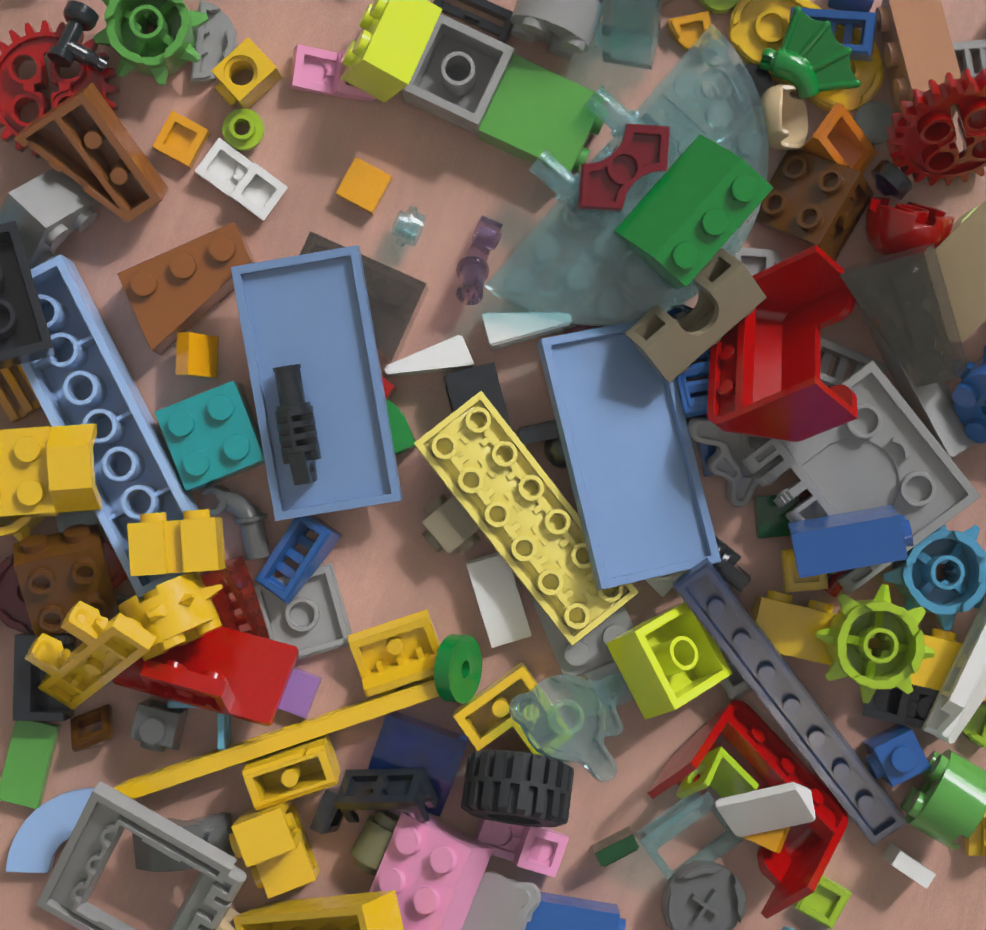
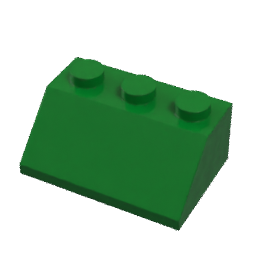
M699 134L613 232L675 289L684 288L689 285L772 191L773 187L741 157Z

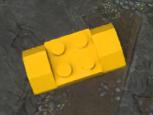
M97 424L0 430V517L102 510V500L95 484L93 454Z

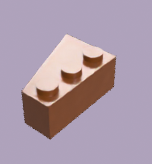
M232 222L121 271L117 275L151 351L162 356L171 348L170 345L177 340V333L186 332L188 329L193 328L205 313L234 290L231 267L256 262L242 230L235 222Z

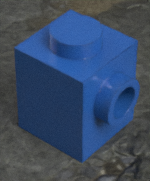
M896 724L862 741L869 754L864 758L876 780L881 778L892 787L931 768L913 730L905 725Z

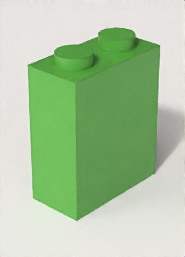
M514 54L478 129L479 140L568 181L573 170L579 173V166L585 164L591 150L585 148L590 134L593 133L598 136L609 113L602 110L606 97Z

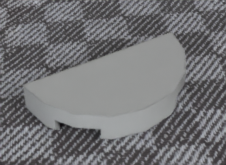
M203 0L199 1L198 12L207 13L209 21L196 30L194 49L201 58L198 63H192L190 80L192 85L210 84L217 80L211 70L238 46L237 32L229 17L215 4Z

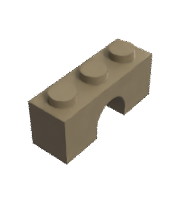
M723 248L719 249L693 279L698 288V301L689 314L682 318L673 319L656 305L625 332L626 336L648 364L668 383L685 372L690 364L711 346L717 344L723 335L743 318L750 315L755 307L767 298L745 265Z

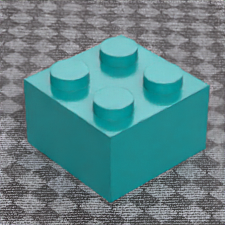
M234 380L155 411L185 491H198L265 464L259 427L242 384Z

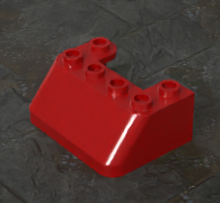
M814 245L753 275L752 277L767 298L756 306L750 315L743 318L723 335L717 344L710 347L707 416L710 422L724 432L800 442L858 419L857 396L855 392L846 385H835L829 388L820 380L821 329L844 320L852 313L856 303V280L821 248Z

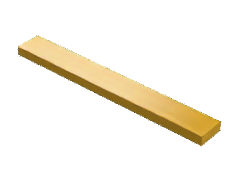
M434 678L424 682L419 681L398 688L389 694L377 695L232 744L225 750L217 749L122 781L114 789L131 799H135L439 697Z

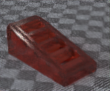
M242 555L225 560L226 569L204 571L200 574L206 587L219 584L223 586V589L211 599L220 617L222 627L240 631L239 626L248 623L251 629L243 631L244 633L267 639L270 638L249 569ZM229 593H233L235 598L230 599ZM240 608L243 614L235 616L234 610Z

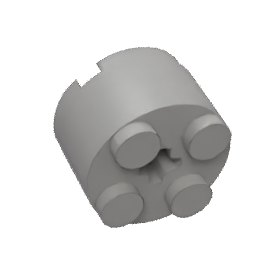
M517 0L510 18L513 24L511 34L523 41L534 42V40H538L548 44V51L560 58L571 59L573 52L583 53L589 50L607 0Z

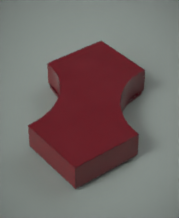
M627 123L624 126L623 137L618 147L609 157L599 162L581 164L578 177L577 210L621 212L628 190L639 178L650 173L667 171L670 126Z

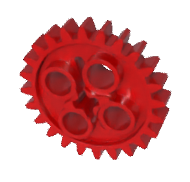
M46 20L42 21L40 32H36L29 23H25L26 36L20 37L11 29L9 34L13 43L8 46L0 41V51L2 52L0 55V128L6 127L0 138L5 142L13 140L24 127L32 123L23 122L21 119V109L24 105L30 102L38 104L39 115L36 119L50 111L49 99L41 93V90H46L49 87L45 55L51 46L57 45L66 26L64 22H60L56 32L52 31L50 24ZM82 32L78 43L95 52L99 44H95L93 38L82 44L84 39V32ZM102 52V53H98V54H97V55H99V56L102 55V56H104V57L110 59L109 56H108L105 52ZM25 61H35L37 64L35 75L27 80L20 79L18 75L20 65ZM51 61L50 80L59 88L58 92H52L51 94L52 109L93 82L111 109L118 110V106L108 99V96L120 93V89L116 85L107 83L108 80L114 78L117 74L113 68H104L102 74L94 70L95 68L79 63L80 69L78 74L73 78L64 79L60 73L61 66ZM16 141L15 149L20 152L27 149L28 146L24 147ZM31 149L32 156L40 158V155Z
M965 69L960 79L955 80L953 75L948 72L945 75L944 83L938 84L933 79L928 80L929 90L926 92L919 89L912 90L915 98L913 102L900 101L902 113L891 114L890 117L893 125L886 127L889 138L886 140V144L894 166L900 167L906 176L912 174L916 183L927 177L929 186H933L940 178H944L946 186H950L954 177L958 176L965 183L969 179V173L976 172L981 177L984 176V167L986 166V69H982L975 78L971 77L969 69ZM954 104L959 116L957 123L963 141V151L960 153L956 145L957 135L950 109Z

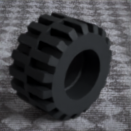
M481 750L469 754L467 759L461 809L472 816L506 824L530 827H558L568 823L574 769L560 760L532 753L509 750Z

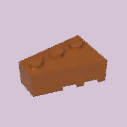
M93 82L24 127L14 138L22 146H28L50 162L48 165L59 173L62 171L84 187L83 191L127 223L161 202L168 190V186Z

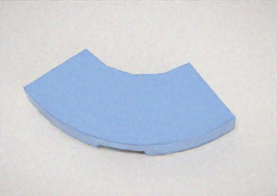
M95 787L64 792L37 808L24 821L13 839L7 858L6 872L49 873L52 870L56 852L64 841L69 839Z

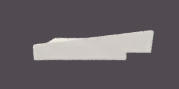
M986 596L921 728L950 744L956 741L986 697Z

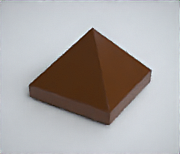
M110 704L70 719L71 744L74 752L104 746L114 737L112 707Z

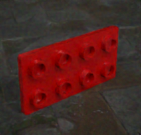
M221 626L204 634L203 637L181 647L180 645L169 649L168 652L151 660L146 659L144 662L142 657L112 679L115 685L269 727L274 721L298 658L299 650L296 646Z

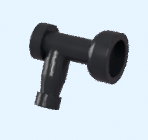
M69 0L63 10V16L67 24L57 45L50 47L47 57L55 64L65 68H70L75 60L95 68L96 72L102 74L109 59L102 55H97L89 48L78 43L83 31H91L95 28L99 16L88 5L79 1Z

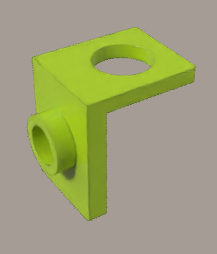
M718 747L708 752L698 768L683 778L676 795L682 799L710 785L722 798L755 791L759 784L722 747ZM699 774L701 777L695 782H693L695 777Z

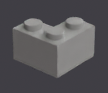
M54 168L8 192L0 210V224L16 221L30 270L56 257L54 254L57 247L67 236L77 229L80 232L86 230L93 224L98 215L95 210L99 202L83 191L84 187L62 171L59 173Z

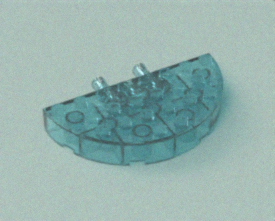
M713 24L700 34L636 110L632 108L629 111L603 85L599 87L584 105L613 130L610 133L612 135L610 140L590 163L604 160L616 150L623 137L624 126L627 123L670 126L667 170L692 141L701 134L741 157L759 175L767 180L769 143L766 119L759 94L741 57ZM547 149L528 170L531 173L533 172L557 194L555 197L557 201L483 285L497 297L523 312L533 313L574 326H611L637 322L656 305L666 312L698 294V288L693 280L687 287L675 289L613 232L665 172L650 173L639 178L628 190L621 212L577 210L579 174L573 175ZM761 203L721 247L734 257L748 237L760 210Z

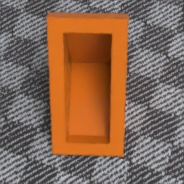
M837 102L825 115L801 149L802 151L859 171L862 174L878 153L844 105Z

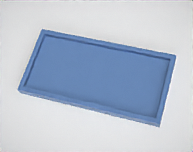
M356 245L231 267L275 521L401 501L403 497L360 246ZM294 364L301 365L300 372L305 401H310V405H313L321 459L315 460L317 481L302 485H294L290 464L283 463L279 432L276 425L277 420L274 413L276 407L280 406L275 374L272 368Z
M639 320L542 338L537 342L597 591L689 570L706 558L712 564L721 562L676 379L674 378L668 383L648 364L625 334Z

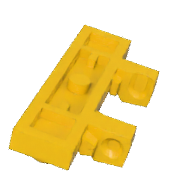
M79 601L70 609L61 628L83 643L70 652L69 649L64 650L61 641L42 633L35 639L24 659L46 672L37 688L73 710L150 651L156 636L144 629L140 622L126 617L120 612L108 621V618L100 615L98 609Z

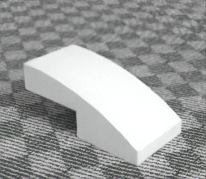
M221 138L217 139L194 171L262 221L266 219L288 188Z
M496 552L466 561L491 647L494 648L532 636L513 572L500 554Z

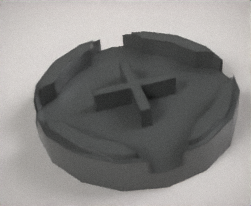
M695 860L680 867L668 879L662 893L661 911L666 925L671 930H732L738 921L741 923L745 914L746 896L741 882L727 867L712 860Z

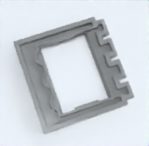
M100 781L92 791L36 905L79 930H136L87 902L124 829H127L141 837L144 843L179 863L183 861L200 871L168 930H216L247 878L246 873L234 865L237 859Z

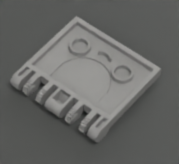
M873 360L869 361L840 384L848 386L855 392L857 396L858 419L800 442L768 439L742 459V462L753 474L779 454L782 456L783 459L777 462L757 479L762 487L772 484L789 468L798 476L800 480L784 488L773 500L779 508L786 505L804 490H809L812 495L802 500L786 513L785 516L790 522L892 505L899 514H904L905 519L909 520L914 546L981 497ZM914 546L906 547L907 552ZM893 562L846 570L838 577L837 581L845 592L850 594Z

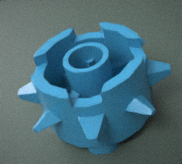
M944 524L907 552L908 559L895 561L892 569L883 574V580L895 583L898 592L907 601L905 605L906 610L923 606L926 612L936 615L943 630H951L956 613L969 611L972 607L980 608L986 592V552L976 541L980 528L974 525L962 533L960 531H949ZM938 564H945V567L942 569L946 573L944 579H937L935 576V569Z

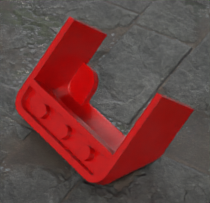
M734 700L717 712L670 758L647 794L654 799L677 783L680 786L683 778L698 768L706 754L718 747H722L759 784L757 790L791 782L811 790L816 816L815 820L810 823L791 826L780 853H776L763 846H760L758 849L757 860L759 869L775 886L761 912L768 919L814 893L847 828L848 816L846 810L832 792L748 704L740 700ZM698 774L693 780V782L698 780L701 776Z

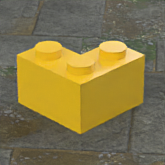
M520 662L474 695L469 702L463 703L456 708L453 713L454 719L477 751L511 727L515 728L532 754L542 756L548 755L573 737L571 729L523 662Z
M293 799L258 811L254 807L245 810L231 826L233 833L229 834V840L237 858L243 857L247 868L251 866L252 876L257 888H264L268 899L317 880L320 868Z

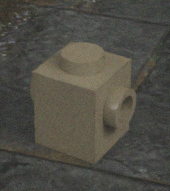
M442 494L424 509L428 517L422 521L427 528L422 535L437 553L443 548L448 554L457 549L462 555L480 540L479 536L475 533L479 530L478 526L454 496L447 499Z

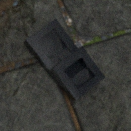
M913 684V692L909 695L897 687L877 689L871 701L864 703L862 715L900 725L905 724L922 728L939 690Z

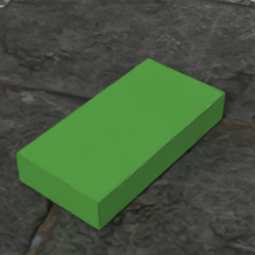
M15 721L0 781L1 801L34 809L41 806L61 725L46 721Z

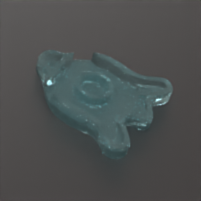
M618 673L611 674L598 681L585 680L576 675H554L537 683L527 693L516 695L511 700L509 712L512 719L521 726L529 743L538 753L562 762L580 764L600 782L609 781L616 775L617 765L605 747L604 739L605 737L618 736L623 731V724L616 709L618 700L625 694L627 684L622 675Z

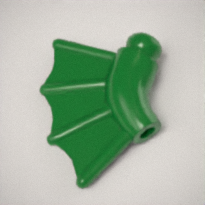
M796 6L793 10L779 50L777 51L769 47L765 48L759 64L761 70L772 71L773 76L791 82L796 87L800 100L812 97L819 92L858 88L861 85L860 80H857L850 66L852 48L845 47L836 40L830 27V21L814 20L804 13L800 6Z

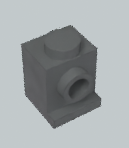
M152 699L139 703L130 738L141 741L140 746L148 750L164 752L166 748L178 750L189 708H167V703Z

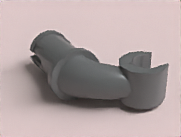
M222 485L207 488L200 494V496L214 494L221 501L216 508H210V515H218L227 511L237 517V519H234V522L240 526L245 560L260 559L271 555L264 519L268 518L267 513L263 514L247 498L238 493L231 492Z

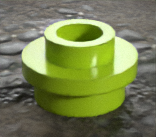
M240 108L226 116L222 132L225 140L231 147L240 151H248L261 143L265 128L262 119L256 112ZM241 122L250 124V130L245 135H238L236 133V127Z

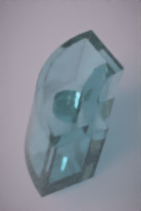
M662 0L604 1L603 21L599 22L595 35V47L602 48L603 62L652 70L660 34Z

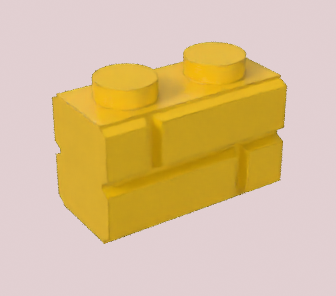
M329 734L269 753V755L266 754L248 760L242 770L245 784L256 811L337 785L341 773Z

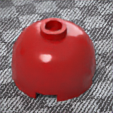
M871 198L865 222L867 240L875 251L886 256L884 263L890 266L909 269L911 262H923L951 233L955 218L945 216L946 212L910 201L907 204H896L895 207L888 206L890 198Z

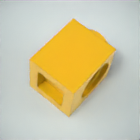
M249 37L211 70L219 82L214 87L218 94L230 106L237 102L242 108L249 109L282 79L277 67ZM248 69L254 72L253 79L248 84H234V78L239 71Z

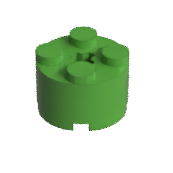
M950 749L942 754L933 751L927 758L931 768L922 772L926 777L919 789L914 787L909 789L901 803L900 809L907 813L906 823L955 851L961 847L955 840L959 835L968 839L986 812V771Z

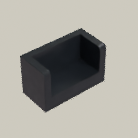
M34 632L15 635L13 721H66L74 717L75 709H70L37 688L46 672L24 659L37 636H35ZM72 634L49 635L61 641L64 650L69 649L72 652L76 649V637Z

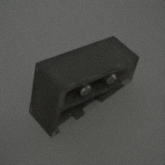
M310 231L300 255L344 248L345 246ZM361 254L377 349L393 363L397 361L427 295V283Z

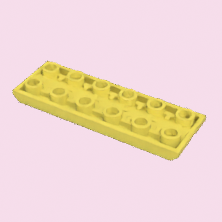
M482 391L414 442V445L572 646L639 593L632 583L597 591L579 515Z

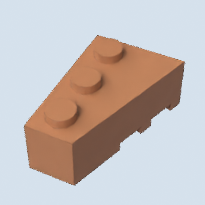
M882 0L881 7H877L875 10L877 17L876 29L882 34L884 60L887 67L893 113H902L899 103L900 101L913 102L915 98L912 90L919 89L926 92L929 90L928 80L933 79L938 84L944 83L946 73L950 72L954 80L960 79L961 73L941 0ZM955 104L950 108L952 120L956 112Z

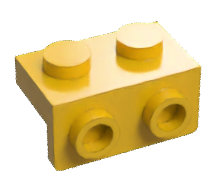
M428 609L348 635V644L362 677L363 690L366 697L376 694L386 695L395 691L400 686L415 681L424 682L434 678V663L440 643Z

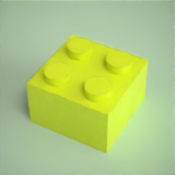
M375 0L373 5L369 3L358 23V26L363 30L356 41L352 40L342 57L341 63L346 65L341 79L384 103L409 85L443 9L428 0Z
M684 601L660 611L606 643L645 720L678 709L733 674L718 644Z

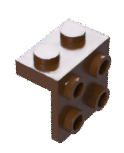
M98 523L89 526L86 524H76L66 528L63 532L46 536L43 534H33L25 537L21 542L13 543L14 569L35 636L39 637L42 633L57 635L67 632L61 628V625L70 609L79 601L98 609L100 615L108 618V621L119 613L104 557L102 535Z

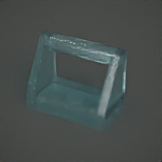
M706 788L684 797L636 832L639 842L667 879L680 867L695 860L715 861L743 841L741 837L736 836L716 808L714 798ZM712 810L726 832L672 870L657 849Z

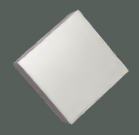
M891 842L882 854V857L889 864L926 889L936 876L928 867Z

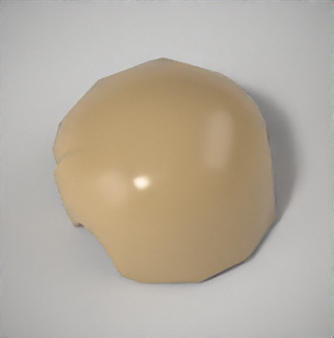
M772 86L765 91L759 100L755 121L759 136L770 148L776 150H799L805 145L808 135L807 103L805 99L800 100V97L790 94L791 91L796 90L795 86Z

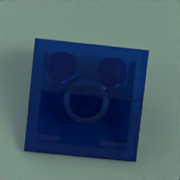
M394 711L386 714L368 769L424 768L438 796L436 808H428L425 805V810L427 813L440 817L456 777L468 737Z

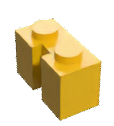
M210 509L183 511L184 520L167 521L166 512L140 514V523L127 524L130 576L226 569L222 517L210 518Z

